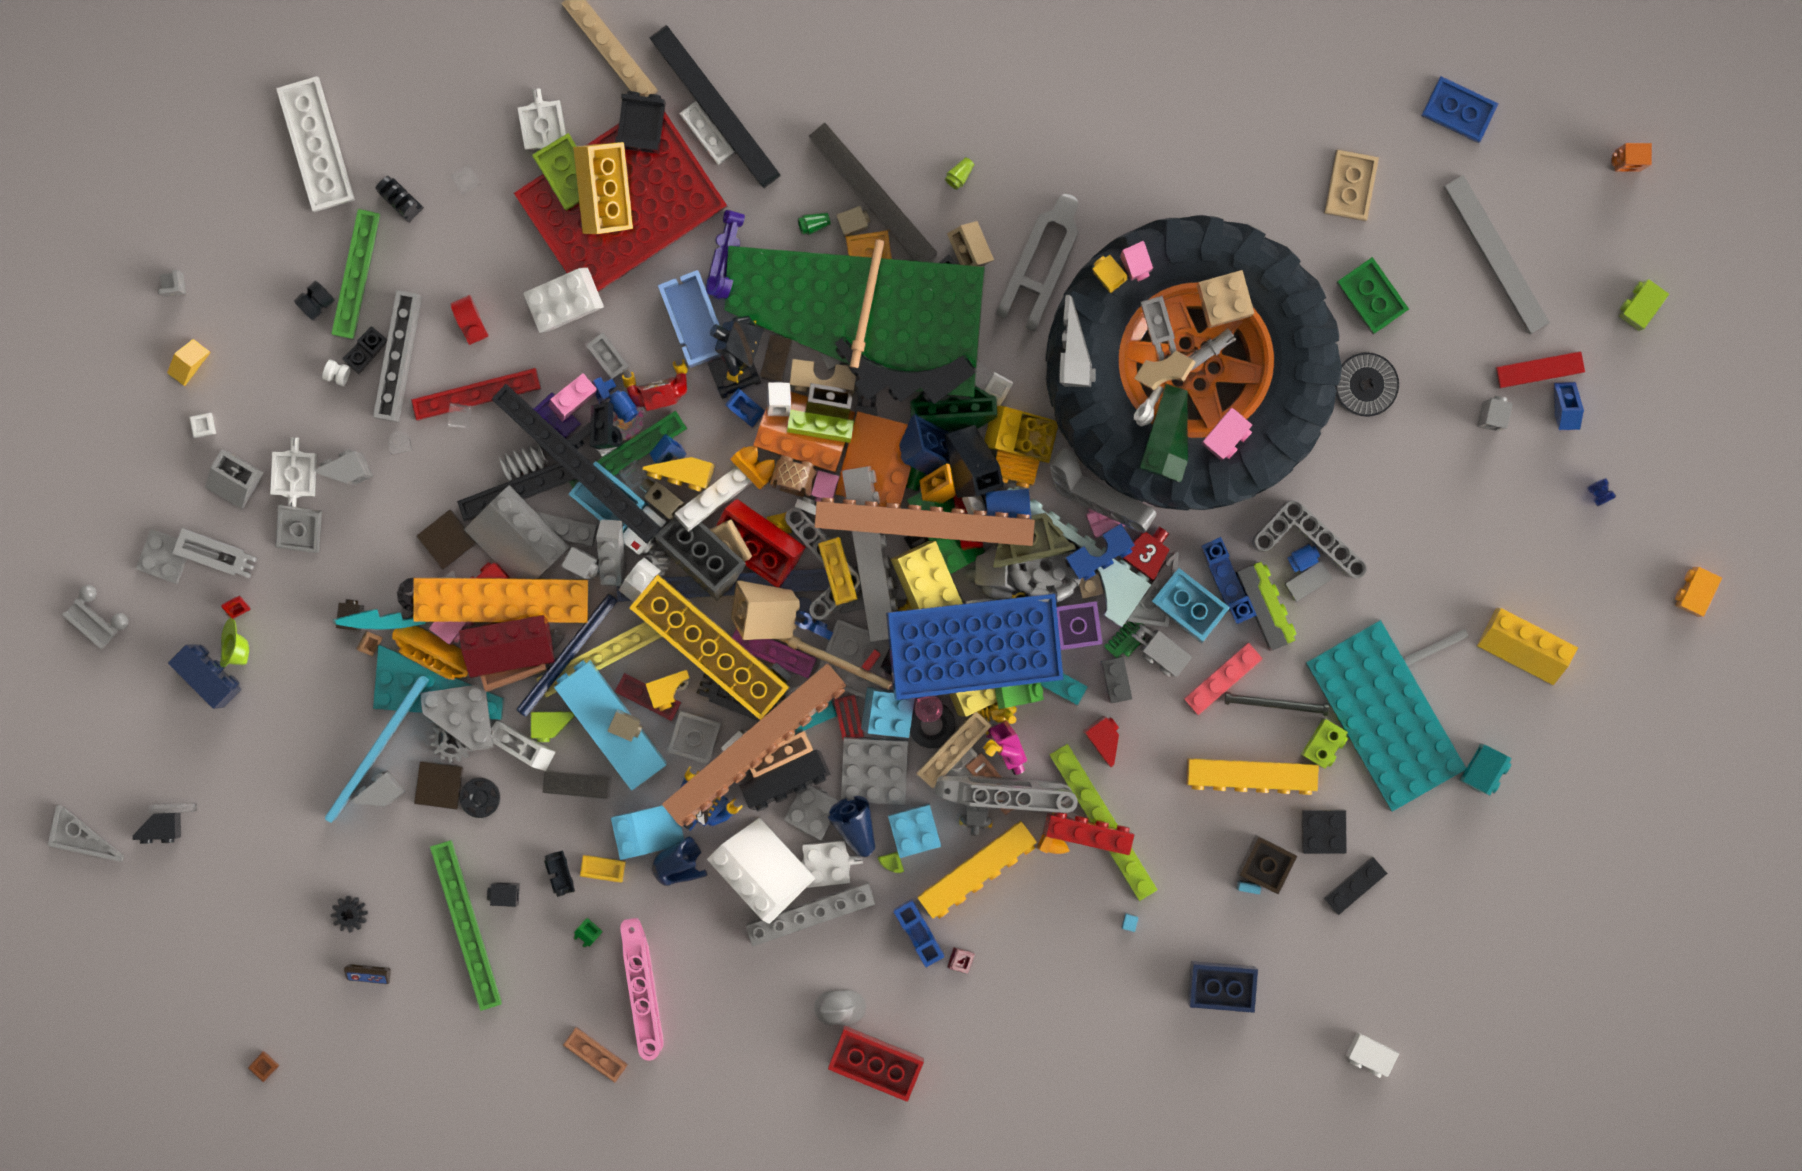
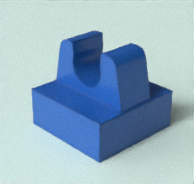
M599 377L592 381V384L597 388L595 396L599 404L607 401L610 397L609 392L616 387L613 379L603 382L602 378Z

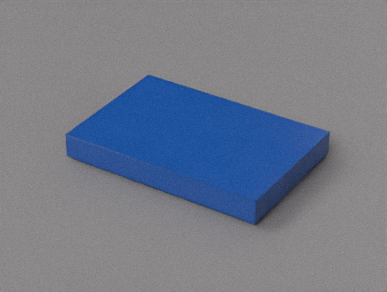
M1440 76L1421 116L1480 143L1499 103Z

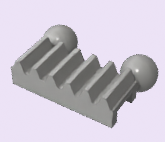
M84 585L79 590V597L75 599V603L62 615L100 649H103L117 634L118 630H123L128 626L129 620L125 614L117 613L112 617L110 626L102 617L98 616V613L91 610V607L85 604L96 598L97 591L91 585Z

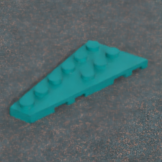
M378 645L373 709L397 711L417 679L421 676L429 679L421 693L472 686V684L458 678H454V680L444 678L403 656L401 653ZM489 691L486 692L490 719L502 720L504 698ZM421 695L418 696L408 712L423 713Z

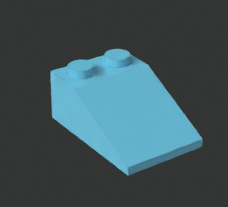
M597 461L593 463L642 510L649 505ZM578 482L570 491L569 495L598 520L621 521L582 483ZM622 522L624 533L628 526Z
M1180 568L1177 569L1152 600L1156 606L1200 643L1204 642L1230 609V607Z
M663 805L611 817L620 860L664 850L684 839L682 826L673 819Z

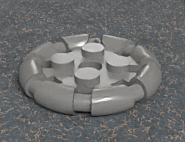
M1074 552L1008 565L1011 567L1010 576L1015 586L1020 591L1028 594V596L1055 594L1056 602H1059L1074 593L1073 589L1078 587L1081 579H1077L1071 567L1066 568L1067 561L1065 557ZM1040 562H1046L1049 565V571H1043L1040 567ZM1062 579H1064V580H1066L1068 583L1064 585V584H1063L1062 582H1060V581H1061ZM1029 580H1031L1037 585L1033 588L1028 584ZM1046 588H1051L1052 592H1048ZM1044 599L1039 601L1049 602L1050 599Z

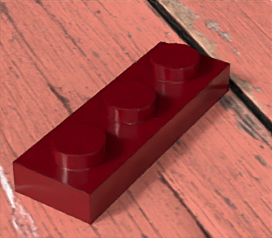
M626 673L623 674L614 691L670 721L674 719L682 703L675 699L676 702L671 703V708L660 711L659 708L655 709L646 684Z

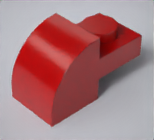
M471 295L451 303L454 317L469 345L489 337Z

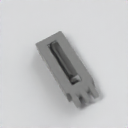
M185 528L181 529L173 550L175 555L234 576L237 573L248 578L251 577V573L244 571V568L253 570L254 565L247 563V560L257 561V557L243 553L244 549ZM220 551L232 555H225L224 560L232 562L231 565L217 560Z

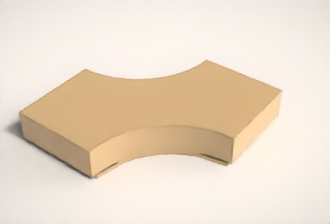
M1175 351L1169 358L1163 361L1152 362L1146 360L1134 379L1150 389L1156 390L1160 384L1168 380L1177 379L1184 381L1196 362L1184 354Z

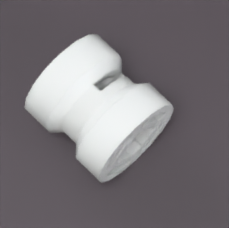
M329 359L325 365L322 379L329 382L333 380L336 384L344 387L350 376L351 367L338 365L336 361Z

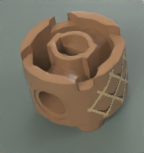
M781 455L780 460L776 462L770 486L776 488V485L781 486L780 491L804 497L805 494L807 497H811L818 472L812 463L802 461L799 464L793 462V458Z

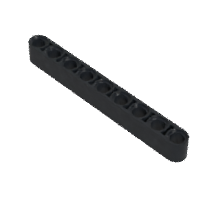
M665 25L649 37L763 189L781 176L778 170L670 28Z

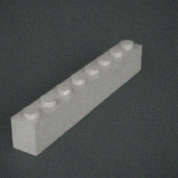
M871 466L842 471L847 499L856 500L857 505H865V501L878 502L880 504L878 491L875 492L874 483L877 482L875 470H871ZM852 531L870 642L889 639L886 613L898 611L897 600L892 597L891 591L894 590V581L892 577H889L888 568H891L889 555H885L884 547H887L886 535L882 533Z

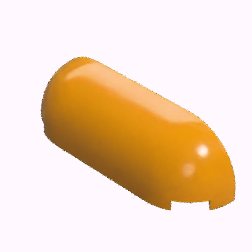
M418 626L397 628L393 631L392 639L395 640L400 648L398 651L403 656L450 680L468 675L462 651L455 645L448 644L440 637Z

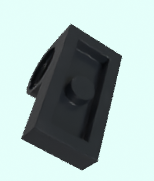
M605 402L591 405L590 447L603 450L621 446V431L616 426H613V404Z

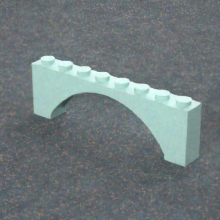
M1015 486L1013 489L1010 488V487L1008 488V490H1018V489H1019V488H1017L1016 486ZM1035 499L1030 501L1031 516L1046 513L1052 519L1053 524L1063 532L1064 537L1079 548L1085 546L1088 553L1094 557H1100L1105 553L1106 548L1103 547L1102 550L1095 546L1096 541L1087 535L1084 538L1077 534L1078 529L1073 525L1067 523L1065 526L1059 521L1061 517L1052 511L1047 513L1042 510L1043 505ZM1112 559L1114 564L1104 570L1102 567L1097 569L1105 593L1106 611L1103 615L1122 627L1151 584L1147 582L1149 580L1147 576L1141 572L1137 574L1130 570L1132 566L1122 559L1119 562Z

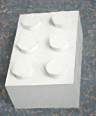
M578 268L523 293L539 333L549 332L604 308L588 268Z

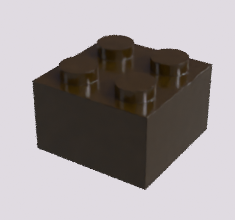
M1255 835L1237 874L1279 895L1298 856Z

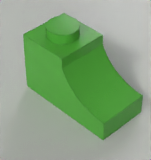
M1041 683L995 688L998 709L1044 700Z

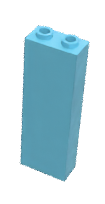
M582 660L573 667L575 671L569 676L567 673L560 676L556 680L558 684L554 688L632 791L665 767L667 761L643 729L638 738L633 737L631 742L608 732L617 709L630 715L631 713L592 661L589 660L585 663Z

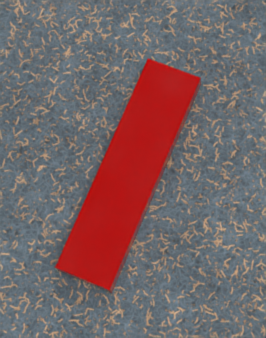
M1580 351L1496 367V373L1500 389L1585 373L1582 352Z

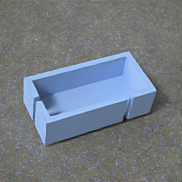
M698 270L681 276L680 279L683 284L679 285L675 278L658 285L678 340L682 346L686 345L682 347V350L690 368L720 357V354L715 351L718 339L710 336L711 328L715 324L719 326L720 324Z

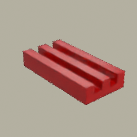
M855 695L834 699L842 739L844 737H864ZM848 700H852L859 732L857 734L854 733ZM839 702L844 704L850 731L848 736H846Z

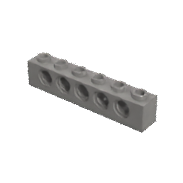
M868 881L784 910L770 924L761 919L747 923L746 929L752 946H756L875 905V899Z

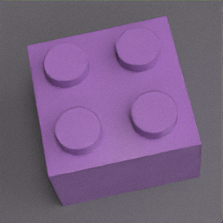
M1097 601L1057 607L1061 650L1103 644Z

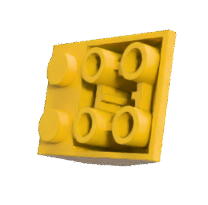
M997 406V418L988 423L984 441L989 449L1009 452L1049 463L1058 425L1052 419L1006 406Z
M689 457L643 466L642 470L647 472L646 476L658 480L666 477L668 478L667 482L682 486L683 482L689 484L688 488L702 492L703 489H707L710 485L715 465Z

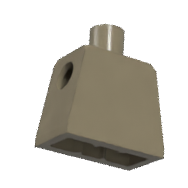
M647 478L640 485V489L646 493L644 498L670 520L675 517V512L686 505L685 502L658 481L654 484Z

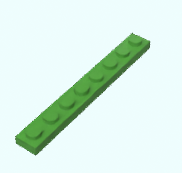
M449 840L433 845L430 849L480 1011L501 1005L500 994L453 842Z

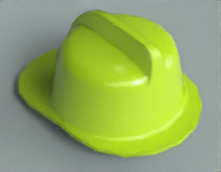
M229 618L225 622L221 634L220 666L222 668L228 664L245 665L248 661V641L243 636L237 634L236 622L233 618Z

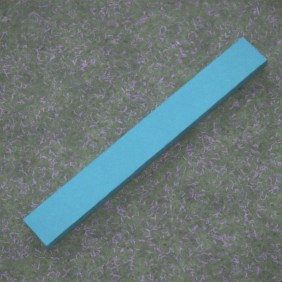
M421 676L417 679L325 816L327 821L332 823L336 820L429 682L428 678Z

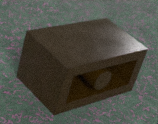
M770 335L760 374L762 379L783 382L793 343L791 339Z
M811 383L805 412L848 419L853 390Z

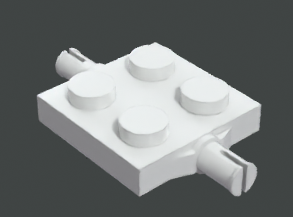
M541 89L532 90L534 103L518 107L526 151L541 150L566 134L560 100L542 101Z
M291 437L290 450L272 452L270 494L288 497V506L296 507L297 498L303 496L315 497L317 454L299 451L300 438Z
M845 840L803 844L804 856L801 863L815 877L807 888L850 883V865L863 864L862 856L849 857Z

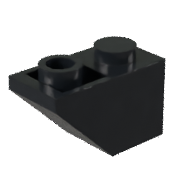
M180 811L152 814L132 836V840H140V844L153 843L154 839H161V843H173L174 839L181 837Z

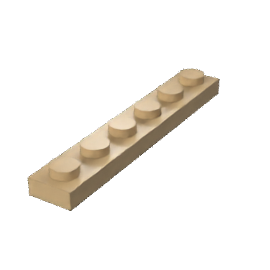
M565 0L561 3L630 91L638 92L640 96L645 97L658 92L656 87L586 0Z

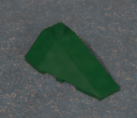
M1166 384L1138 469L1181 483L1188 462L1187 390Z

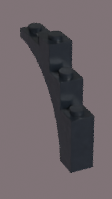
M843 337L835 343L837 346L835 350L842 359L846 358L851 363L852 344ZM862 353L858 368L848 366L855 376L859 375L860 377L854 383L856 385L855 391L862 399L865 398L867 401L888 386L890 388L888 392L895 401L899 400L902 402L919 388H922L924 390L922 391L924 398L928 402L932 401L935 404L978 372L965 354L949 364L923 371H901L885 367L870 360Z

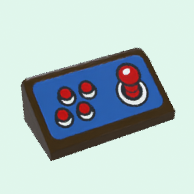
M349 964L344 967V973L349 981L389 984L391 969Z

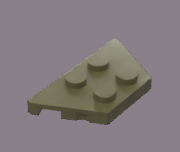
M1046 513L1032 515L1031 519L1035 520L1033 546L998 543L993 567L998 568L1074 552L1075 546L1064 537L1063 532L1053 524L1052 519Z

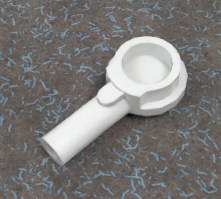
M1159 386L1156 390H1153L1150 398H1147L1136 410L1134 419L1139 426L1148 425L1153 421V407L1159 400L1164 390L1163 387Z

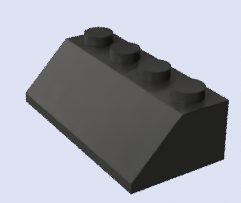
M674 517L654 536L657 546L664 550L668 557L716 601L734 585L746 565L737 554L702 522L688 532Z

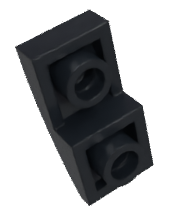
M371 326L342 359L357 374H360L383 348L387 339Z

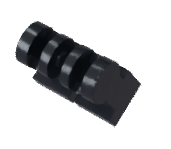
M389 175L384 177L375 187L377 192L409 223L424 208L396 179L391 178Z

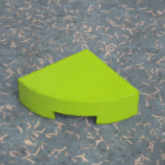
M898 851L878 857L880 864L885 869L895 873L904 872Z

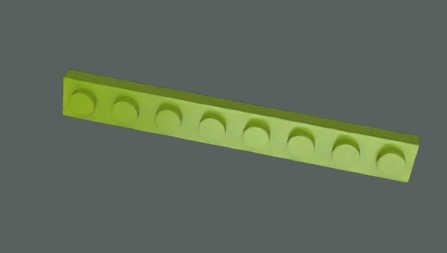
M1065 744L1049 754L1064 780L1075 794L1077 801L1090 822L1096 823V820L1109 823V827L1117 828L1118 824L1069 745ZM1132 848L1130 856L1109 851L1139 901L1158 890Z

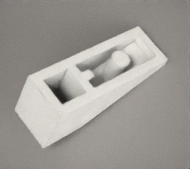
M498 720L495 721L491 729L492 742L531 767L544 771L547 770L555 751Z

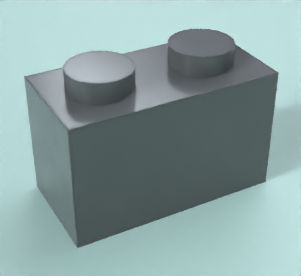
M1124 657L1101 661L1109 702L1112 704L1131 700L1132 694Z

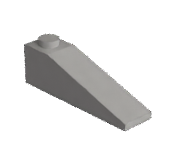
M1066 295L1064 308V326H1066V331L1062 334L1063 349L1066 350L1065 353H1061L1060 383L1064 387H1091V382H1095L1096 369L1092 368L1073 298L1070 295Z

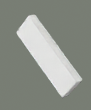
M697 101L679 113L717 165H720L735 153Z

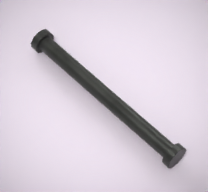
M1231 692L1225 693L1224 704L1226 705L1236 703L1322 713L1323 716H1328L1329 703L1320 705L1232 695Z

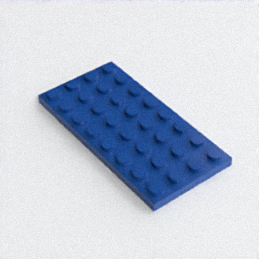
M1055 594L886 613L895 700L1064 680ZM1044 599H1050L1049 602L1039 601Z

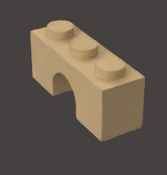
M793 359L790 386L794 387V391L807 392L810 384L814 383L853 390L854 394L856 376L848 366L835 364L833 376L828 380H820L814 374V362Z

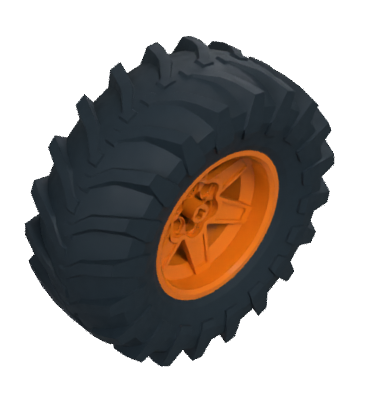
M1196 215L1183 218H1165L1155 220L1117 237L1095 254L1080 269L1063 294V298L1055 312L1048 335L1045 361L1047 362L1046 386L1051 406L1054 407L1057 425L1070 447L1074 448L1075 454L1086 468L1102 481L1104 480L1114 490L1140 502H1146L1147 504L1164 509L1185 511L1189 509L1208 510L1233 505L1273 487L1308 456L1321 435L1322 427L1327 425L1334 409L1337 391L1335 385L1338 386L1342 371L1338 344L1335 343L1339 341L1337 322L1324 301L1326 295L1319 281L1300 265L1301 260L1288 247L1266 238L1265 233L1248 224L1228 222L1215 216ZM1144 241L1153 269L1149 272L1150 276L1139 282L1137 279L1131 281L1120 255L1122 250ZM1109 255L1123 269L1128 278L1111 294L1094 275L1092 269L1095 267L1094 263L1103 256L1106 258ZM1243 270L1254 314L1251 317L1219 326L1207 327L1202 333H1197L1187 310H1203L1196 285L1201 281ZM1066 295H1070L1073 298L1092 368L1096 369L1095 382H1091V387H1064L1060 383L1061 353H1065L1066 350L1063 349L1062 334L1066 331V326H1064ZM1163 296L1175 337L1173 340L1178 352L1188 357L1200 349L1202 343L1209 339H1214L1228 328L1232 334L1236 331L1240 337L1247 361L1229 357L1223 355L1222 350H1220V354L1217 356L1213 355L1190 371L1182 386L1178 387L1187 390V394H1189L1202 418L1200 420H1188V462L1181 483L1138 469L1153 421L1148 425L1139 426L1134 419L1136 410L1148 398L1140 382L1134 379L1137 375L1136 362L1142 365L1146 360L1159 362L1155 346L1151 342H1141L1148 328L1140 302ZM1182 338L1188 339L1190 348L1182 349L1179 345V340ZM1160 343L1165 360V356L1170 355L1168 344ZM1210 363L1218 365L1219 371L1217 374H1211L1208 371ZM1199 379L1204 382V389L1202 391L1194 388L1193 383L1195 380ZM1168 380L1160 384V386L1163 388H1165L1166 384L1175 386L1172 383V380ZM1217 382L1243 383V388L1236 400L1222 412L1215 384ZM1161 394L1159 400L1156 402L1155 406L1153 407V409H1154V418H1155V415H1156V412H1157V409H1158V406H1159V403H1160L1162 394ZM1233 408L1252 424L1249 429L1252 433L1244 442L1240 440L1235 445L1237 451L1230 459L1225 457L1223 460H1220L1201 443L1228 410Z

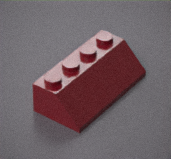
M544 615L459 631L461 651L470 678L555 662L550 625Z

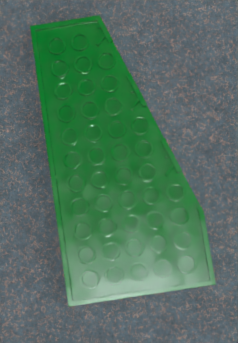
M729 246L727 277L733 280L729 296L725 299L724 310L738 317L749 316L753 321H756L755 324L850 365L846 358L842 359L835 350L837 348L835 343L845 337L852 344L856 338L872 257ZM881 258L864 343H866L865 349L861 353L876 363L901 371L935 369L949 364L965 354L977 370L985 267ZM976 373L948 395L974 397ZM919 388L916 392H922L924 390L922 388Z

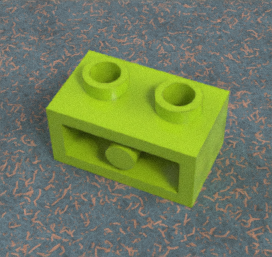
M1323 718L1301 755L1324 769L1327 766L1331 767L1337 757L1334 754L1338 748L1342 749L1348 740L1346 737L1348 732Z

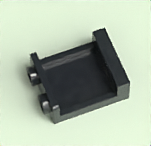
M627 91V94H621L622 105L618 135L615 137V143L624 142V149L659 154L666 107L665 100L661 99V96L657 94H649L648 97L640 96V93L634 91Z

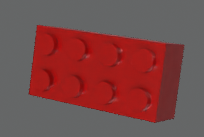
M844 1026L828 1065V1070L908 1102L923 1066L924 1058Z

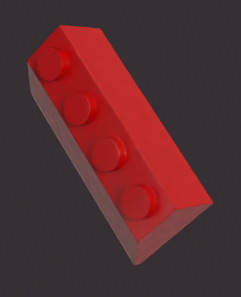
M736 499L724 509L716 526L732 519L752 555L749 560L744 561L746 566L779 588L799 562L806 547Z

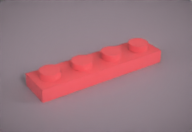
M1247 643L1188 694L1184 700L1199 715L1263 658L1250 643Z

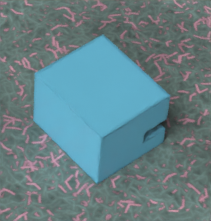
M1125 913L1122 929L1135 932L1139 917Z

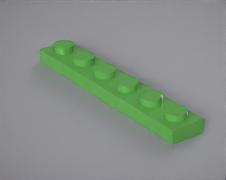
M361 209L357 211L331 333L334 336L354 340L381 215L379 213Z

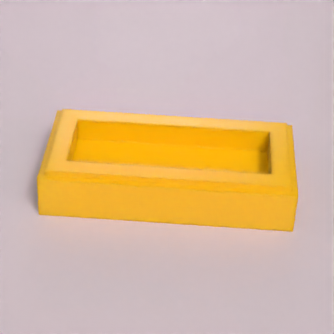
M583 855L580 877L622 883L626 861Z

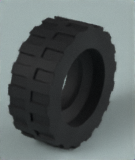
M928 701L921 703L912 713L911 737L922 747L929 749L941 747L955 732L956 725L953 713L946 705L940 702ZM929 714H935L942 720V729L936 735H927L922 730L921 722Z

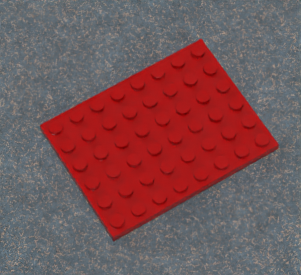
M666 112L659 154L624 149L633 229L601 234H583L580 203L566 211L544 174L514 192L566 273L578 268H588L598 292L728 207ZM619 123L587 145L615 143Z

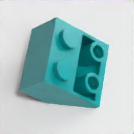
M1480 743L1459 781L1482 794L1489 796L1492 793L1495 794L1501 784L1499 782L1503 774L1506 775L1511 767L1510 761L1512 758Z

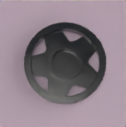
M474 778L463 786L460 792V804L463 810L472 817L484 818L490 816L500 804L499 789L489 779ZM482 781L484 783L481 786H477L474 782ZM492 787L496 792V797L491 795ZM465 790H467L469 794L466 798H464ZM488 806L494 807L490 812L486 813ZM473 807L475 813L471 812L468 808Z

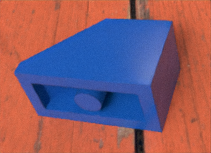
M1576 382L1554 383V408L1558 429L1580 430L1584 408Z

